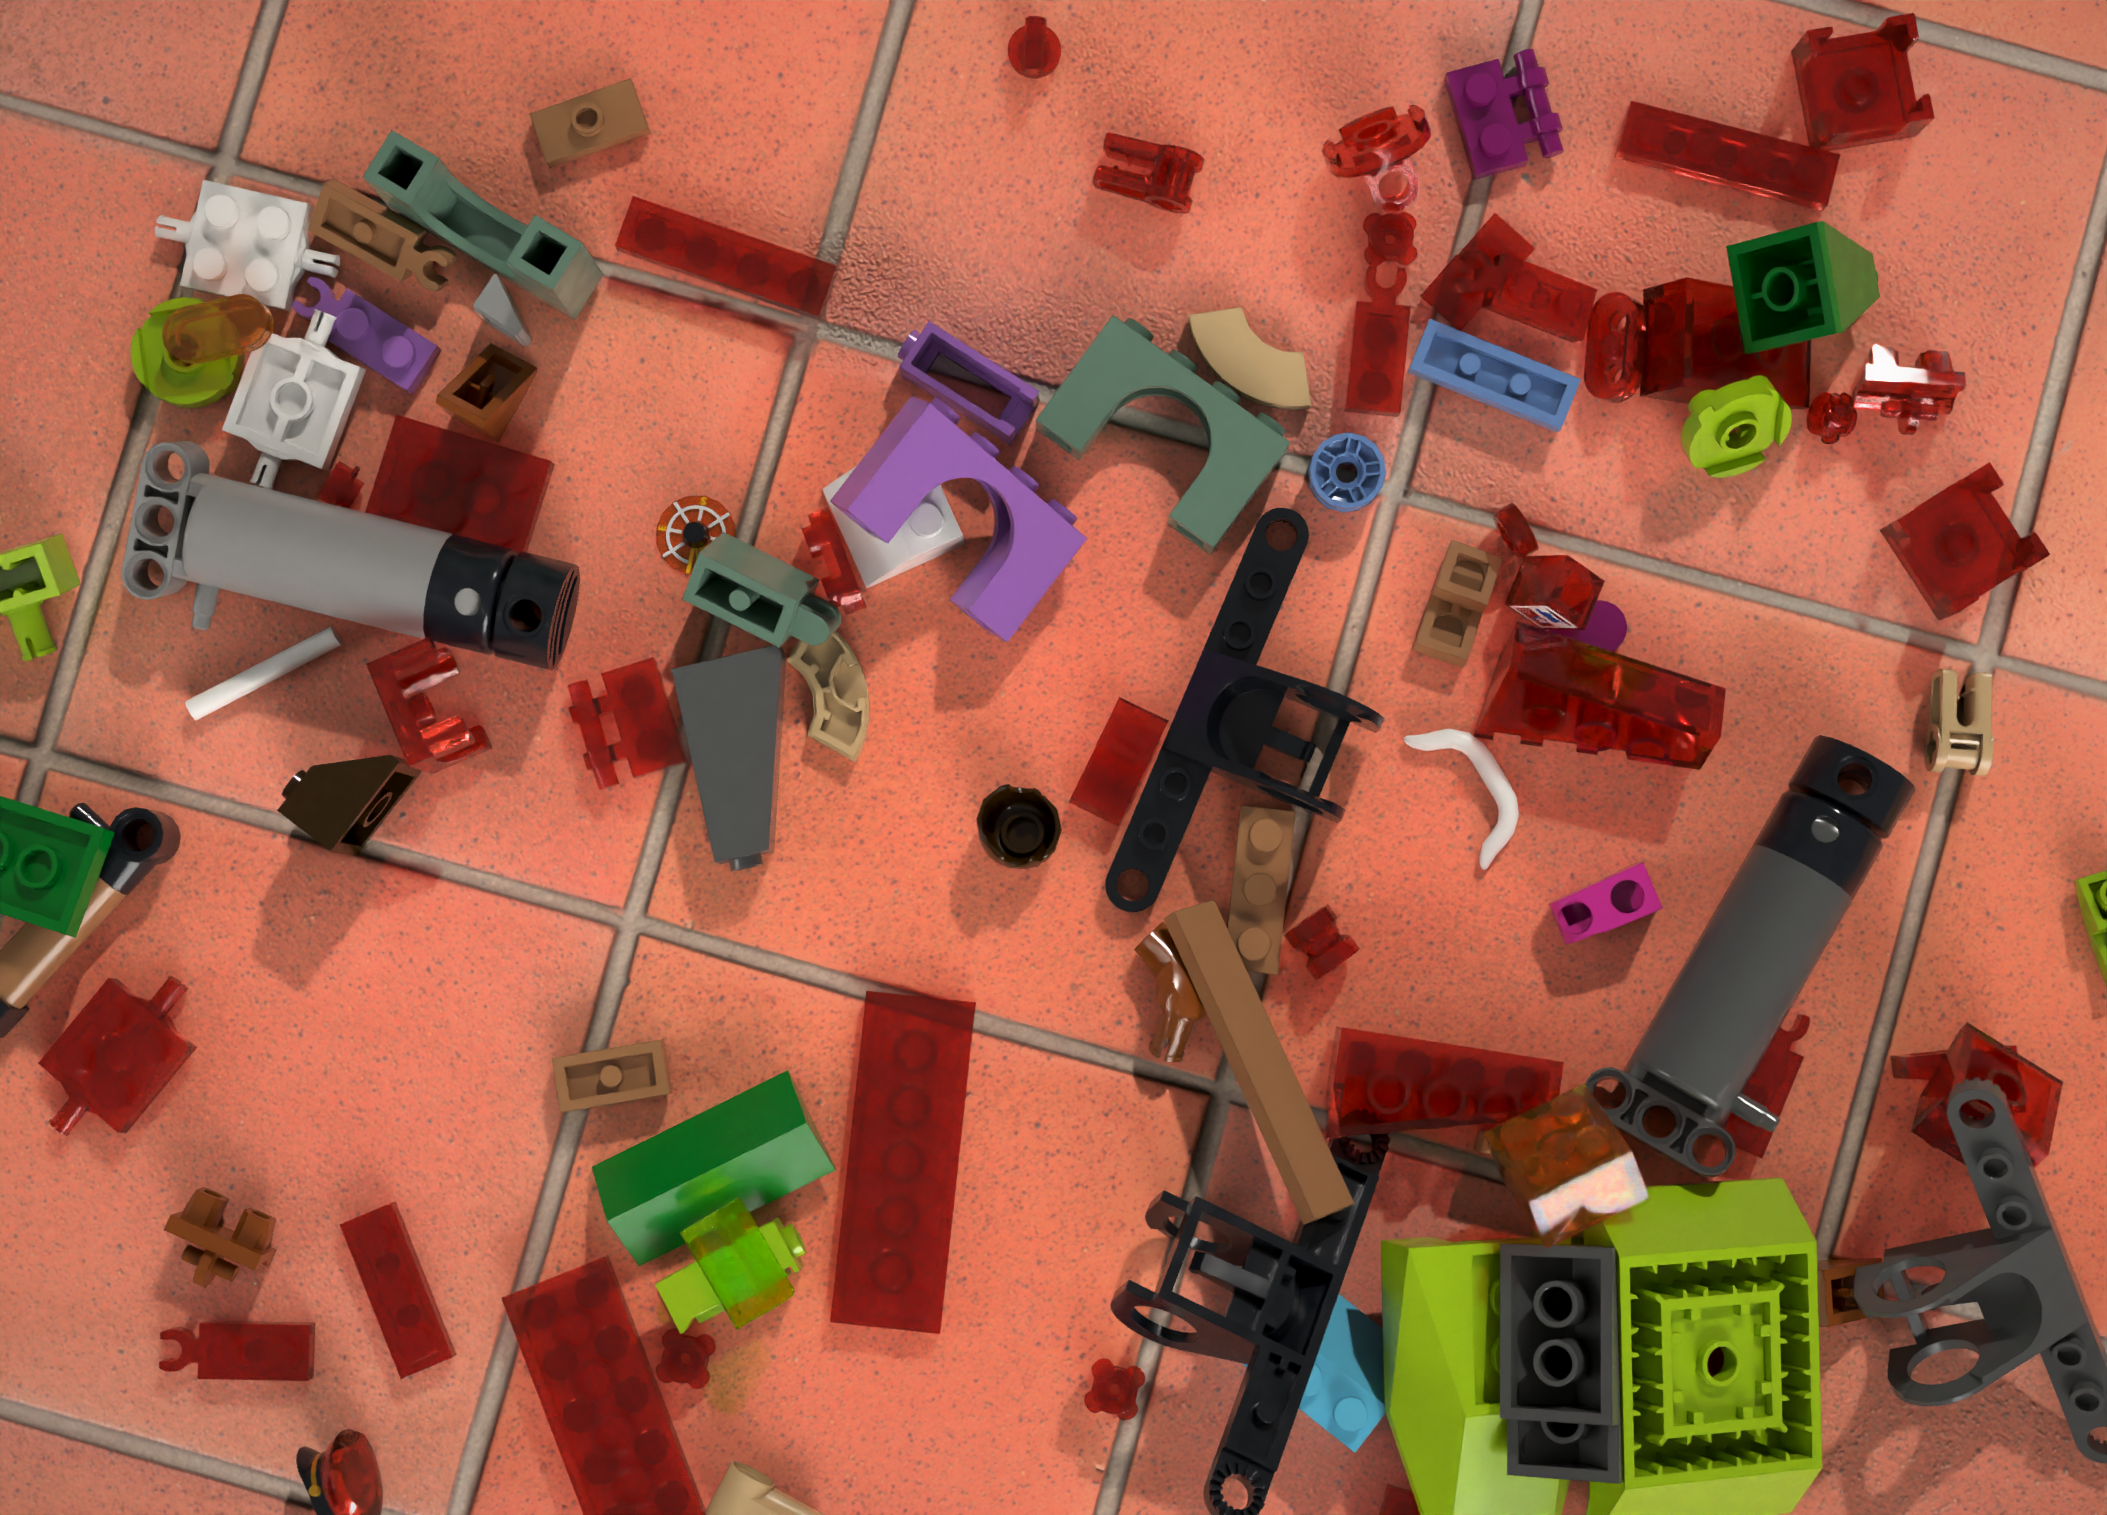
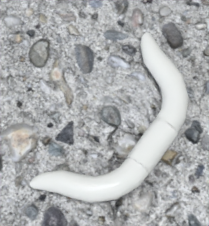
M1450 728L1404 737V742L1412 748L1423 751L1452 748L1461 751L1472 761L1498 806L1497 824L1483 842L1479 856L1480 867L1486 870L1495 856L1514 835L1519 818L1517 797L1493 754L1482 741L1469 732Z

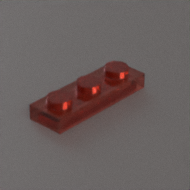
M396 1201L340 1224L400 1379L456 1356L457 1354Z

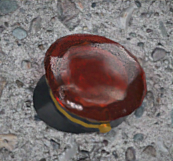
M353 1429L343 1430L330 1442L326 1451L322 1453L307 1446L301 1447L296 1455L297 1469L317 1515L381 1514L383 1486L380 1470L372 1446L363 1433Z

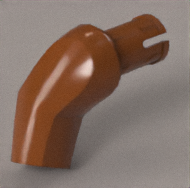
M1162 922L1134 950L1156 978L1157 1000L1163 1011L1149 1050L1155 1057L1159 1058L1163 1047L1166 1048L1170 1040L1164 1061L1180 1062L1183 1059L1184 1049L1194 1021L1200 1020L1207 1013L1170 932Z

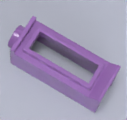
M928 321L921 333L913 330L898 353L897 357L903 360L899 366L902 378L908 379L999 437L1009 446L1012 445L1040 402L1039 390ZM939 354L1010 398L998 419L927 375Z

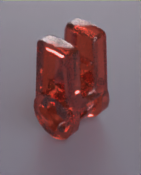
M1106 133L1103 142V152L1108 158L1126 162L1128 167L1133 164L1150 169L1152 172L1142 175L1121 170L1117 165H1114V167L1099 165L1095 170L1092 181L1095 188L1146 202L1164 211L1179 214L1189 213L1193 202L1191 197H1189L1195 173L1202 171L1205 161L1200 154L1180 146L1160 145L1123 135Z

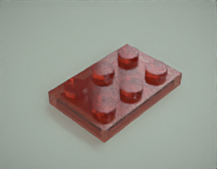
M396 415L365 513L507 547L518 554L521 551L527 552L555 464L547 459Z

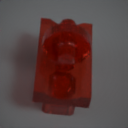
M1874 346L1870 349L1864 360L1862 375L1852 392V407L1880 409L1881 417L1897 418L1900 434L1914 435L1920 420L1937 421L1939 414L1951 413L1957 394L1966 387L1965 372L1953 371L1948 351L1928 350L1920 353L1915 362L1914 369L1899 367V354L1893 347Z

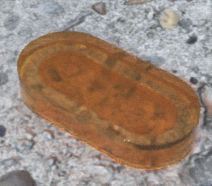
M246 294L232 295L175 310L164 323L162 339L164 346L174 357L189 364L205 363L252 352L264 346L273 332V316L269 308L256 298Z

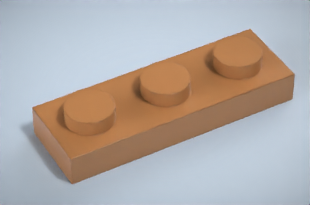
M1240 806L1227 929L1247 972L1278 975L1296 811Z

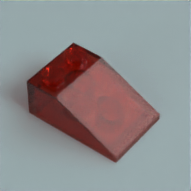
M1685 277L1643 289L1640 396L1689 404L1695 395L1704 390L1711 389L1716 391L1728 384L1762 375L1770 380L1790 409L1802 410L1809 408L1811 340L1745 354L1733 286Z

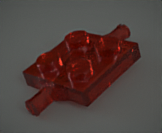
M169 975L168 979L149 1000L137 996L116 978H108L38 1063L62 1084L66 1094L70 1097L56 1115L49 1120V1124L52 1127H57L56 1131L68 1136L87 1111L97 1114L117 1133H127L197 1048L176 1029L171 1017L168 1015V1012L182 995L188 991L186 985L181 984L180 980Z

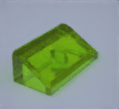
M736 1198L680 1232L736 1330L773 1310L794 1295L793 1286L740 1198Z

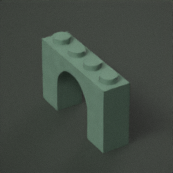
M391 130L363 175L364 180L392 211L427 229V232L574 320L577 319L603 276V273L582 242L534 215L528 226L512 218L458 181L439 157Z
M1112 315L1036 418V430L1080 461L1113 415L1127 403L1143 397L1161 396L1174 399L1187 406L1199 418L1205 429L1209 446L1208 460L1200 474L1170 513L1167 524L1211 555L1286 453L1290 441L1283 437L1286 430L1268 415L1260 412L1255 417L1239 406V403L1242 401L1241 397L1225 384L1215 381L1213 385H1210L1195 374L1198 369L1197 366L1182 353L1172 349L1167 354L1151 342L1154 338L1153 334L1139 322L1131 318H1127L1125 322H1122Z

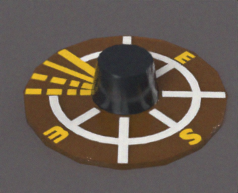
M687 496L674 501L662 513L656 528V543L662 558L673 569L691 575L699 552L723 532L736 538V526L730 512L720 502L706 496Z

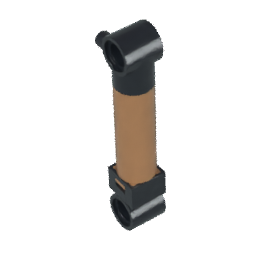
M78 803L69 812L70 818L115 832L77 937L74 938L26 922L0 950V1038H4L30 1010L26 1003L156 865L165 863L175 855L179 848L181 836L179 827L173 818L162 812L134 807L118 814L109 826L86 803ZM149 823L154 832L153 841L148 848L141 850L137 845L136 835L142 825Z

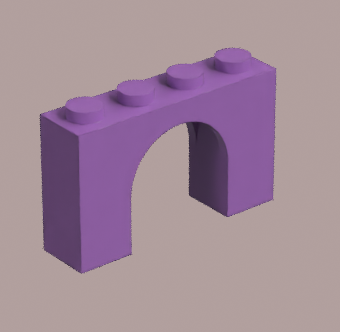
M911 396L830 502L868 534L889 543L922 499L932 489L956 478H973L984 488L992 503L994 510V532L987 551L950 598V601L987 632L1008 642L1087 538L1073 526L1077 517L1070 510L1054 499H1051L1047 504L1034 493L1039 484L1016 466L1008 470L996 460V457L1000 454L996 446L977 432H974L969 437L956 425L961 417L951 407L936 397L931 402H927Z

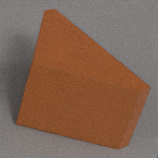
M490 343L438 393L435 403L452 418L499 442L533 382L538 368Z
M1882 1258L1817 1261L1819 1327H1831L1868 1318L1860 1311L1853 1294L1856 1267L1881 1263ZM1883 1283L1878 1289L1877 1296L1885 1300Z

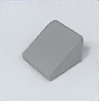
M494 274L473 304L474 311L483 321L523 347L524 345L528 346L532 338L508 288L499 276Z

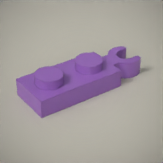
M309 277L307 282L320 292V301L313 307H306L301 302L294 300L291 304L293 309L308 321H311L314 309L337 317L327 341L412 395L441 352V349L349 289H346L340 300L337 301L333 290L323 280Z

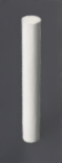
M330 626L185 701L186 707L191 716L198 720L341 646V639L336 630Z

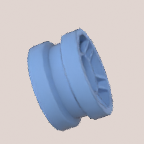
M1354 433L1336 434L1323 441L1314 452L1307 472L1309 488L1316 500L1328 509L1343 513L1358 511L1370 504L1383 487L1386 475L1384 457L1377 445L1365 436ZM1339 464L1355 465L1357 470L1355 471L1356 477L1354 481L1344 483L1338 479L1336 470Z

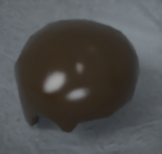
M1010 784L998 787L984 798L976 818L979 842L987 855L998 864L1014 869H1029L1038 867L1041 863L1046 862L1055 852L1062 831L1057 808L1038 789L1012 787Z

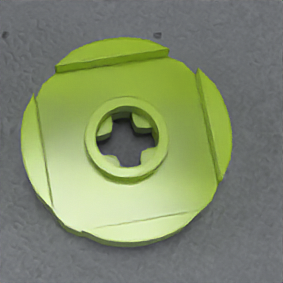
M174 298L162 302L148 313L151 317L144 322L141 330L139 328L136 329L130 350L132 367L138 380L160 400L180 408H200L218 401L224 395L231 394L237 389L240 382V373L244 365V343L237 326L220 309L197 298ZM191 340L195 347L201 348L200 356L195 358V363L187 366L181 360L175 359V352H180L184 349V341Z
M1762 375L1728 384L1716 391L1711 389L1704 390L1695 395L1689 402L1688 410L1690 415L1686 419L1681 431V446L1691 464L1697 470L1698 467L1704 468L1709 476L1725 478L1742 474L1757 467L1766 460L1762 451L1768 448L1774 440L1780 446L1786 439L1792 423L1791 409L1770 380ZM1736 427L1735 432L1729 434V432Z

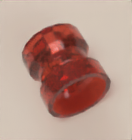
M1329 904L1321 907L1284 934V937L1293 949L1301 950L1303 954L1308 956L1306 968L1315 980L1336 968L1360 949L1351 935L1339 933V928L1336 925L1338 917Z

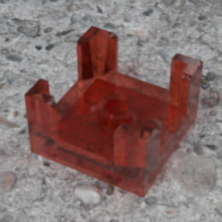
M1914 13L1889 17L1873 32L1828 39L1833 33V27L1806 31L1791 50L1811 154L1916 137L1935 118L1930 94H1923L1917 101L1915 97L1907 52L1919 39Z
M1990 462L1962 477L1880 529V532L1938 621L1959 613L1978 601L1979 596L2009 577L2027 570L2050 555L2035 532L2021 538L1991 492L2001 488L2004 484Z
M427 637L366 663L408 766L434 774L492 749V746L483 726L476 725L468 729L462 717L455 716L435 725L438 720L434 707L427 694L422 691L458 676L460 669L451 649L444 647L435 651L434 641Z

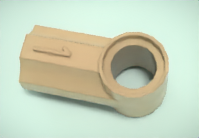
M736 1461L730 1463L705 1510L706 1515H824L774 1488L775 1483L763 1473Z

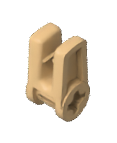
M1938 669L1933 673L1931 679L1929 724L1924 746L1925 767L1930 772H1942L1945 767L1969 769L1971 775L1986 776L1991 767L1994 751V739L1991 731L1992 673L1977 672L1967 678L1965 692L1961 695L1964 697L1963 725H1960L1957 720V700L1960 699V695H1957V672L1952 669Z

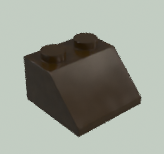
M393 755L313 765L307 772L301 770L296 773L287 783L282 792V797L286 800L277 811L329 851L357 856L424 769L415 762Z

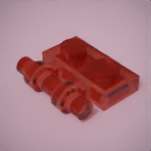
M654 657L601 673L607 692L606 695L593 698L588 680L578 681L567 686L573 706L568 708L573 724H579L587 753L582 755L587 771L593 770L599 790L620 784L614 764L622 760H628L632 776L635 779L688 763L658 663ZM613 713L621 741L608 745L600 717Z

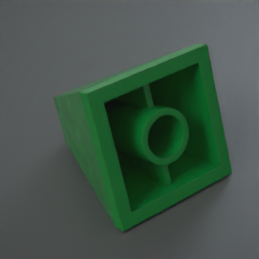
M1824 221L1810 223L1726 246L1745 354L1842 333L1880 298L1878 273L1875 269L1873 254Z

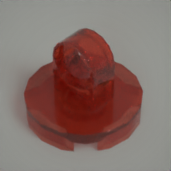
M1409 105L1407 110L1409 114L1398 116L1394 106L1382 108L1365 114L1341 127L1339 132L1342 140L1335 145L1329 140L1323 144L1322 154L1329 172L1341 178L1363 176L1373 200L1383 210L1396 212L1410 206L1416 199L1419 191L1418 178L1410 156L1423 148L1431 137V128L1425 111L1417 105ZM1398 171L1407 176L1406 188L1399 195L1388 197L1379 192V182L1387 173Z

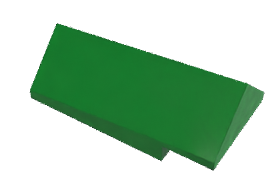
M789 1070L592 1166L607 1222L638 1266H641L835 1171L836 1167Z

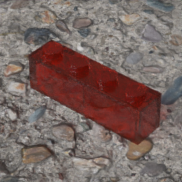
M1517 621L1499 655L1474 730V737L1493 740L1494 732L1521 736L1520 744L1543 747L1544 739L1577 744L1576 752L1597 755L1598 751L1614 749L1626 751L1628 760L1700 770L1722 734L1726 688Z
M1336 1026L1327 1084L1324 1138L1556 1118L1564 1062Z

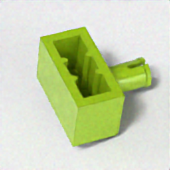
M62 533L0 551L1 616H8L23 661L32 660L35 656L39 658L58 650L53 642L40 605L45 603V599L62 595L81 585Z

